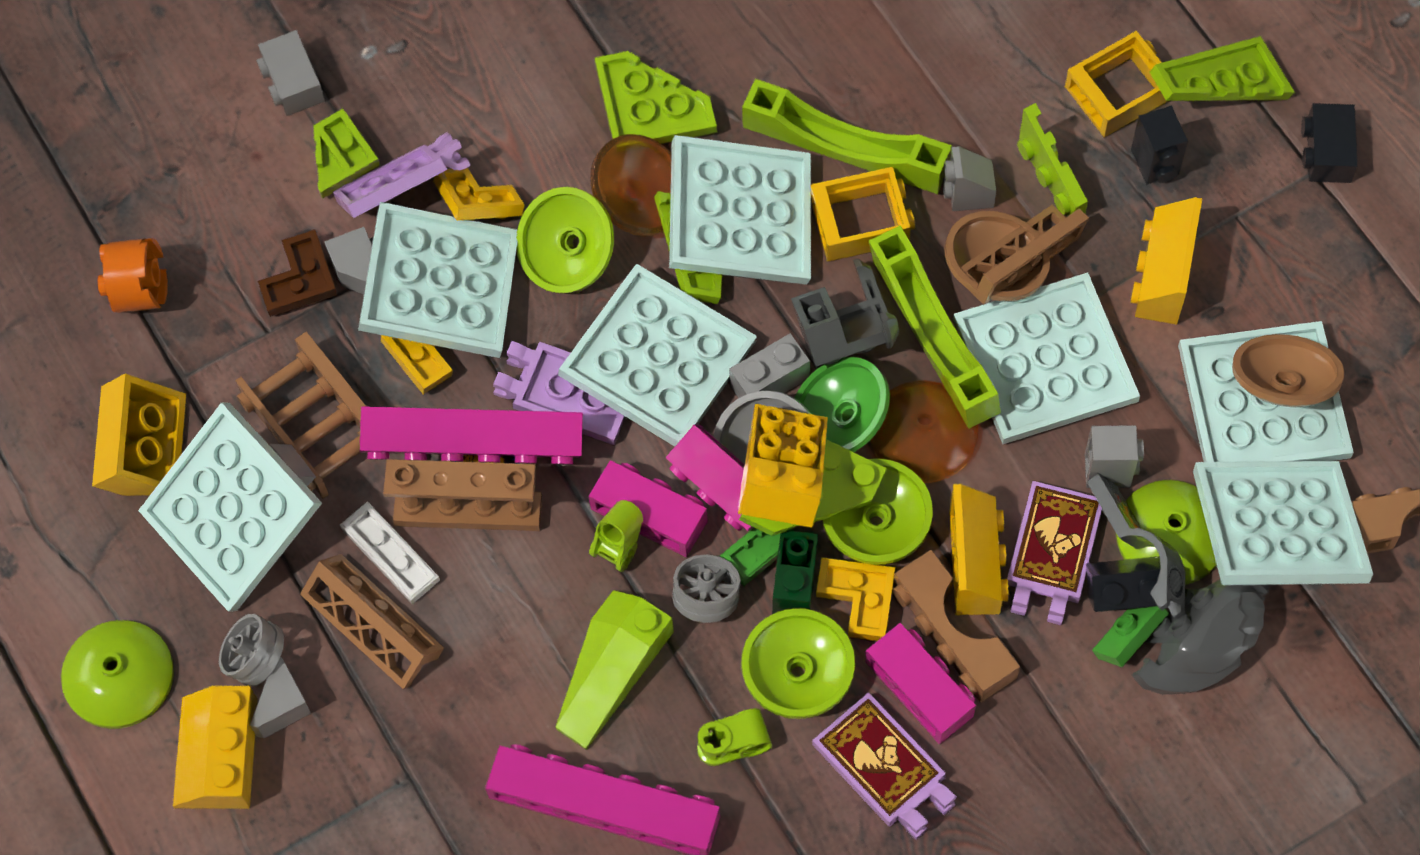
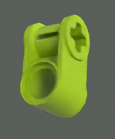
M627 500L616 502L598 523L589 554L593 557L599 555L615 564L616 570L623 572L632 561L637 550V540L643 522V515L640 509Z
M757 708L747 709L733 716L708 722L700 728L697 736L698 756L702 762L710 766H719L737 759L757 756L772 747L762 713ZM715 740L716 744L720 745V747L714 748L712 743H708V741Z

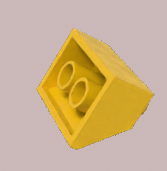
M1194 197L1155 207L1152 220L1145 219L1141 240L1148 241L1147 250H1140L1136 267L1137 272H1142L1141 283L1134 282L1130 303L1137 304L1135 317L1177 325L1187 292L1202 198Z
M123 374L101 386L92 486L123 496H150L182 454L186 393L129 374Z
M953 484L949 514L955 615L1000 614L1002 601H1008V580L1001 579L1000 566H1006L1005 544H999L998 532L1004 531L1003 510L996 509L995 496L962 484Z
M211 686L182 697L173 798L174 808L250 809L255 733L250 725L258 705V699L251 686Z

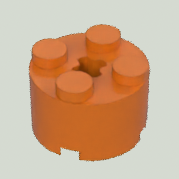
M144 238L100 245L99 254L103 264V275L98 276V290L101 296L108 297L113 312L122 313L161 308L159 304H165L168 290L166 269L159 268L157 258H164L156 239Z

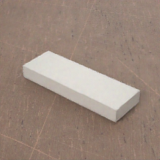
M368 501L340 524L344 533L411 604L415 603L440 581L439 576Z

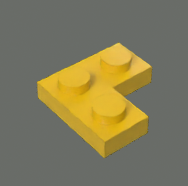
M468 168L463 170L447 169L434 176V184L457 221H473L486 218L505 219L507 217L522 216L524 203L513 185L479 187Z
M381 335V343L423 395L452 376V368L436 350L435 345Z
M822 557L816 597L852 602L848 637L878 641L887 631L895 567Z

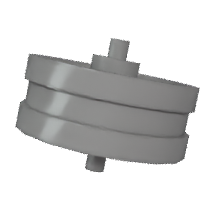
M708 554L696 555L684 560L676 568L673 577L672 598L674 606L681 615L692 621L710 623L723 620L736 610L739 601L740 577L738 570L731 562L719 556ZM721 581H724V582H726L727 584H719V583H720ZM683 584L690 588L682 591L680 586ZM719 594H725L728 596L722 598Z
M247 614L239 619L229 630L220 649L219 666L221 672L232 679H237L246 686H256L265 681L275 669L284 648L282 629L256 614Z

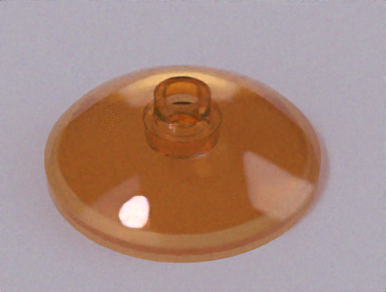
M627 134L610 140L596 154L590 172L593 196L604 205L612 223L618 228L638 236H653L664 232L654 196L658 191L671 193L672 153L662 144L649 137ZM626 190L630 192L631 197L627 194Z
M917 380L891 389L889 391L890 401L885 420L878 432L870 440L877 459L892 460L908 467L924 483L938 482L958 473L969 462L975 451L978 440V425L968 429L942 383ZM921 418H928L931 421V423L928 425H922L919 423L918 420Z

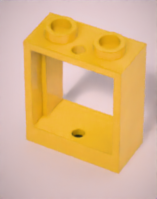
M1137 31L1069 68L1067 72L1065 88L1104 138L1138 119V116L1146 114L1168 102L1149 73L1156 64L1162 62L1156 56L1155 48L1151 42L1144 40ZM1131 59L1154 89L1116 110L1093 80Z
M893 167L811 184V205L827 262L871 252L869 240L900 225L910 240V230L915 229L914 217L911 209L905 210L903 199H906L905 186L902 178L896 179ZM886 193L895 224L894 227L840 238L831 204Z

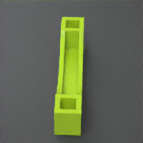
M758 79L754 80L742 106L743 128L868 171L893 167L896 179L902 178L903 183L935 194L939 193L943 178H945V161H950L952 145L920 134H886L852 126L813 108L788 89Z
M901 225L869 240L875 266L968 429L1000 414L999 395L982 365L969 351L951 323L923 269L915 249Z

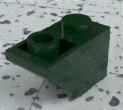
M786 531L780 534L772 598V614L787 609H811L818 534Z

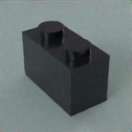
M1312 103L1308 117L1303 116L1301 125L1302 137L1307 138L1308 147H1304L1302 164L1303 168H1308L1309 182L1351 183L1358 167L1355 105Z
M1172 106L1138 116L1131 151L1146 185L1157 181L1159 183L1168 182L1180 173L1188 140Z
M1160 557L1086 563L1088 598L1094 612L1157 606L1150 592L1158 581L1161 569Z

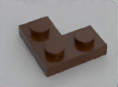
M315 229L282 240L291 270L258 281L270 317L337 295Z

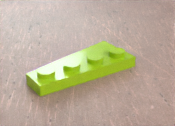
M1261 36L1159 63L1149 72L1166 101L1288 100L1295 93Z

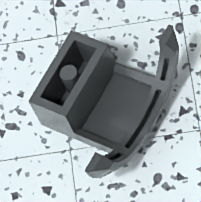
M854 259L853 262L866 301L836 311L825 287L791 298L801 333L815 366L834 364L843 357L855 353L869 352L876 346L884 343L890 349L893 347L899 334L897 319L895 315L888 313L872 268L860 259Z

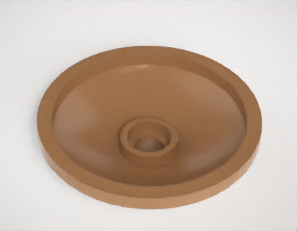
M998 211L974 212L959 219L950 229L944 249L946 262L955 278L967 289L978 295V283H980L983 275L987 272H971L970 275L977 281L975 282L960 267L1020 226L1027 231V234L1019 239L1020 248H1023L1040 235L1029 224L1010 214ZM1048 250L1041 254L1042 262L1036 269L1005 291L994 290L990 299L1015 301L1034 294L1043 285L1049 272L1050 256ZM997 254L995 256V264H1000L1010 256Z
M1274 334L1256 337L1242 344L1236 350L1233 357L1232 371L1237 382L1254 397L1278 406L1306 407L1319 404L1333 397L1343 384L1344 367L1335 353L1320 343L1299 336Z

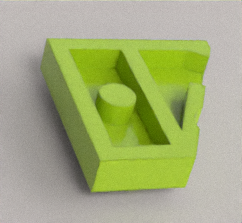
M344 109L313 125L319 180L318 190L323 199L331 195L333 191L380 166L377 156Z

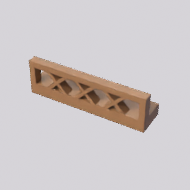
M1049 206L1026 222L1033 229L1036 228L1035 231L1040 235L1023 248L1019 247V239L1027 234V231L1020 226L960 267L975 282L977 281L970 275L971 272H987L983 275L980 283H978V295L972 291L970 292L985 305L992 300L990 297L994 290L1005 291L1036 269L1042 262L1041 254L1048 250L1049 256L1052 258L1078 240L1089 217L1080 209L1065 217L1055 206ZM1048 219L1056 224L1049 230L1043 231V223ZM997 254L1010 256L1000 264H995V256Z
M342 554L319 561L300 593L305 600L402 689L410 687L422 666L438 659L444 650V647ZM321 580L329 587L331 601H325L315 592ZM342 605H349L355 610L357 624L351 625L345 619ZM374 628L381 634L383 648H376L370 642L368 629ZM401 652L412 662L405 674L397 667L394 653Z

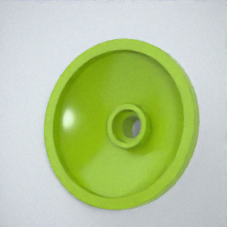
M558 187L539 195L523 213L517 229V254L520 264L526 275L536 285L547 291L562 294L575 293L592 285L606 270L614 247V229L604 205L589 192L573 187ZM575 237H578L579 245L574 248L573 240Z
M869 459L887 468L871 503L857 509L852 508L837 513L835 516L823 519L822 522L826 534L833 545L849 558L874 565L894 563L911 555L926 539L933 517L932 500L924 482L908 467L892 460ZM877 516L883 522L879 525H874L870 522V519Z
M1161 480L1142 486L1127 498L1126 503L1140 527L1169 543L1180 554L1185 568V585L1202 579L1217 566L1196 486L1177 480ZM1176 519L1181 523V526L1172 527L1168 521ZM1116 534L1117 545L1124 560L1159 556L1155 547L1147 546L1136 549L1119 539Z
M787 609L768 616L749 634L742 652V674L748 691L762 707L782 717L805 719L827 712L843 699L853 680L855 656L847 634L834 620L822 613L809 609ZM795 667H801L805 670V673L802 676H794L791 670Z
M129 620L105 622L86 631L69 649L62 666V690L72 710L86 722L108 729L130 727L149 718L166 700L174 678L173 659L164 640L148 626ZM112 661L118 662L114 670H106L108 663Z

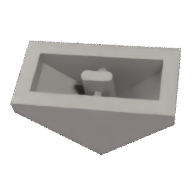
M281 657L273 672L267 677L250 725L255 735L263 739L311 714Z

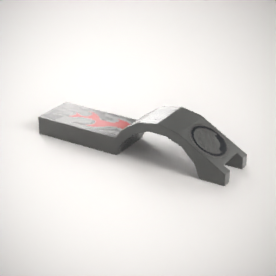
M1097 473L1087 483L1119 539L1136 549L1150 546L1155 547L1158 551L1161 569L1158 581L1150 593L1159 609L1164 610L1168 607L1173 617L1178 619L1185 614V568L1180 554L1166 541L1151 532L1143 530L1117 485Z

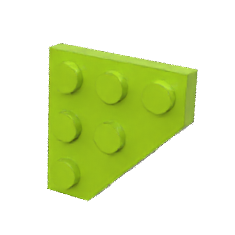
M629 51L595 58V66L615 153L672 142L675 135L697 137L717 133L710 96L699 90L696 92L682 85L678 78L658 67L654 69L640 61V57Z
M826 439L821 499L814 522L835 516L837 513L852 508L857 509L869 505L887 468ZM742 514L739 518L740 521L771 536L800 526Z

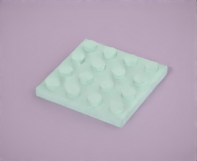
M675 135L672 140L669 268L807 285L811 279V153Z
M380 202L358 331L500 358L503 349L518 241L516 239L517 230L472 220L457 221L452 216Z
M636 263L561 365L558 376L675 447L694 424L698 425L730 380L729 368L744 360L755 344L757 336Z
M1088 272L1042 286L1034 294L1020 300L993 301L953 314V322L959 336L972 355L982 365L999 395L1001 413L992 417L1002 444L1139 402L1140 394Z
M1322 321L1179 341L1178 348L1203 462L1335 461L1352 457L1354 452L1339 391L1333 397L1312 406H1278L1262 401L1247 392L1237 382L1232 371L1233 357L1236 350L1245 342L1260 336L1274 334L1299 336L1313 340L1328 348Z
M221 402L138 511L228 612H233L241 607L322 502L231 403Z
M1339 461L1195 463L1193 474L1222 585L1370 583L1373 571Z

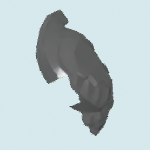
M1221 579L1206 588L1185 589V614L1176 619L1170 610L1168 611L1169 614L1144 642L1162 643L1156 663L1149 658H1145L1142 668L1132 674L1133 678L1142 689L1162 695L1196 692L1221 681L1241 665L1240 655L1255 646L1264 626L1263 616L1265 608L1263 601L1266 599L1265 595L1269 593L1270 585H1222Z

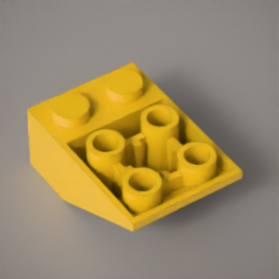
M755 404L741 484L738 514L812 528L821 499L828 417Z

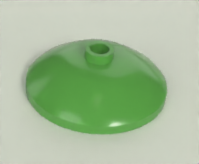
M843 357L838 362L830 365L824 364L811 373L800 386L795 399L801 402L811 414L828 417L827 440L855 452L867 444L883 424L888 412L890 392L885 376L874 364L858 357Z

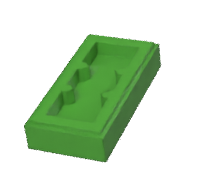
M753 528L719 557L733 564L738 570L740 583L745 586L777 560L780 534L771 536Z
M1158 606L1127 609L1092 649L1093 653L1100 660L1123 667L1169 613L1166 609H1159Z

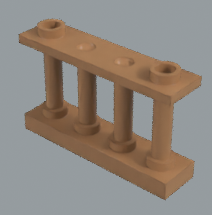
M305 332L295 339L299 353L295 355L297 359L253 389L248 386L242 377H239L235 380L240 390V394L236 397L247 413L255 411L280 444L292 445L316 476L307 487L311 491L316 489L324 499L329 493L322 479L360 453V431L357 432L358 437L314 468L303 456L302 452L345 422L350 424L354 421L360 429L361 406H367L310 335ZM313 370L319 377L316 380L317 385L271 415L261 400L303 371L308 373ZM333 395L339 402V405L336 406L337 411L292 442L281 427L323 397L329 398Z
M386 460L383 495L384 497H395L394 526L540 531L542 493L534 492L535 464Z

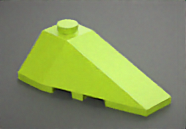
M613 590L591 619L555 727L556 730L587 750L674 633L672 617L642 597Z

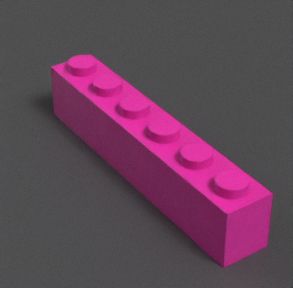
M361 406L360 453H367V459L387 460L390 458V453L404 454V460L426 461L427 454H440L441 461L463 462V455H478V462L500 463V456H515V463L536 464L537 457H551V464L571 465L573 464V458H580L582 456L583 412Z
M512 744L510 748L499 745L485 787L489 799L688 855H709L720 820V807L714 805L715 802L712 799L700 795H693L692 799L677 795V790L664 785H656V788L641 785L639 779L629 775H620L619 778L605 775L603 769L593 765L585 764L583 768L569 765L568 760L557 755L548 754L546 758L533 755L532 750L521 745Z

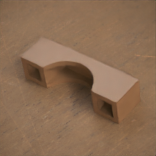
M1403 487L1392 491L1390 495L1376 497L1375 494H1365L1352 501L1367 554L1390 550L1395 547L1401 536L1402 525L1411 518L1420 516V489L1412 490L1410 487Z
M930 550L895 573L893 594L901 606L904 608L909 606L915 614L914 621L921 633L926 637L930 635L938 645L936 651L941 660L947 666L952 664L960 674L958 677L960 684L965 685L972 694H975L980 702H983L1016 680L1020 666L998 637L990 639L971 638L960 633L951 625L945 614L944 602L951 592L953 578L933 551Z

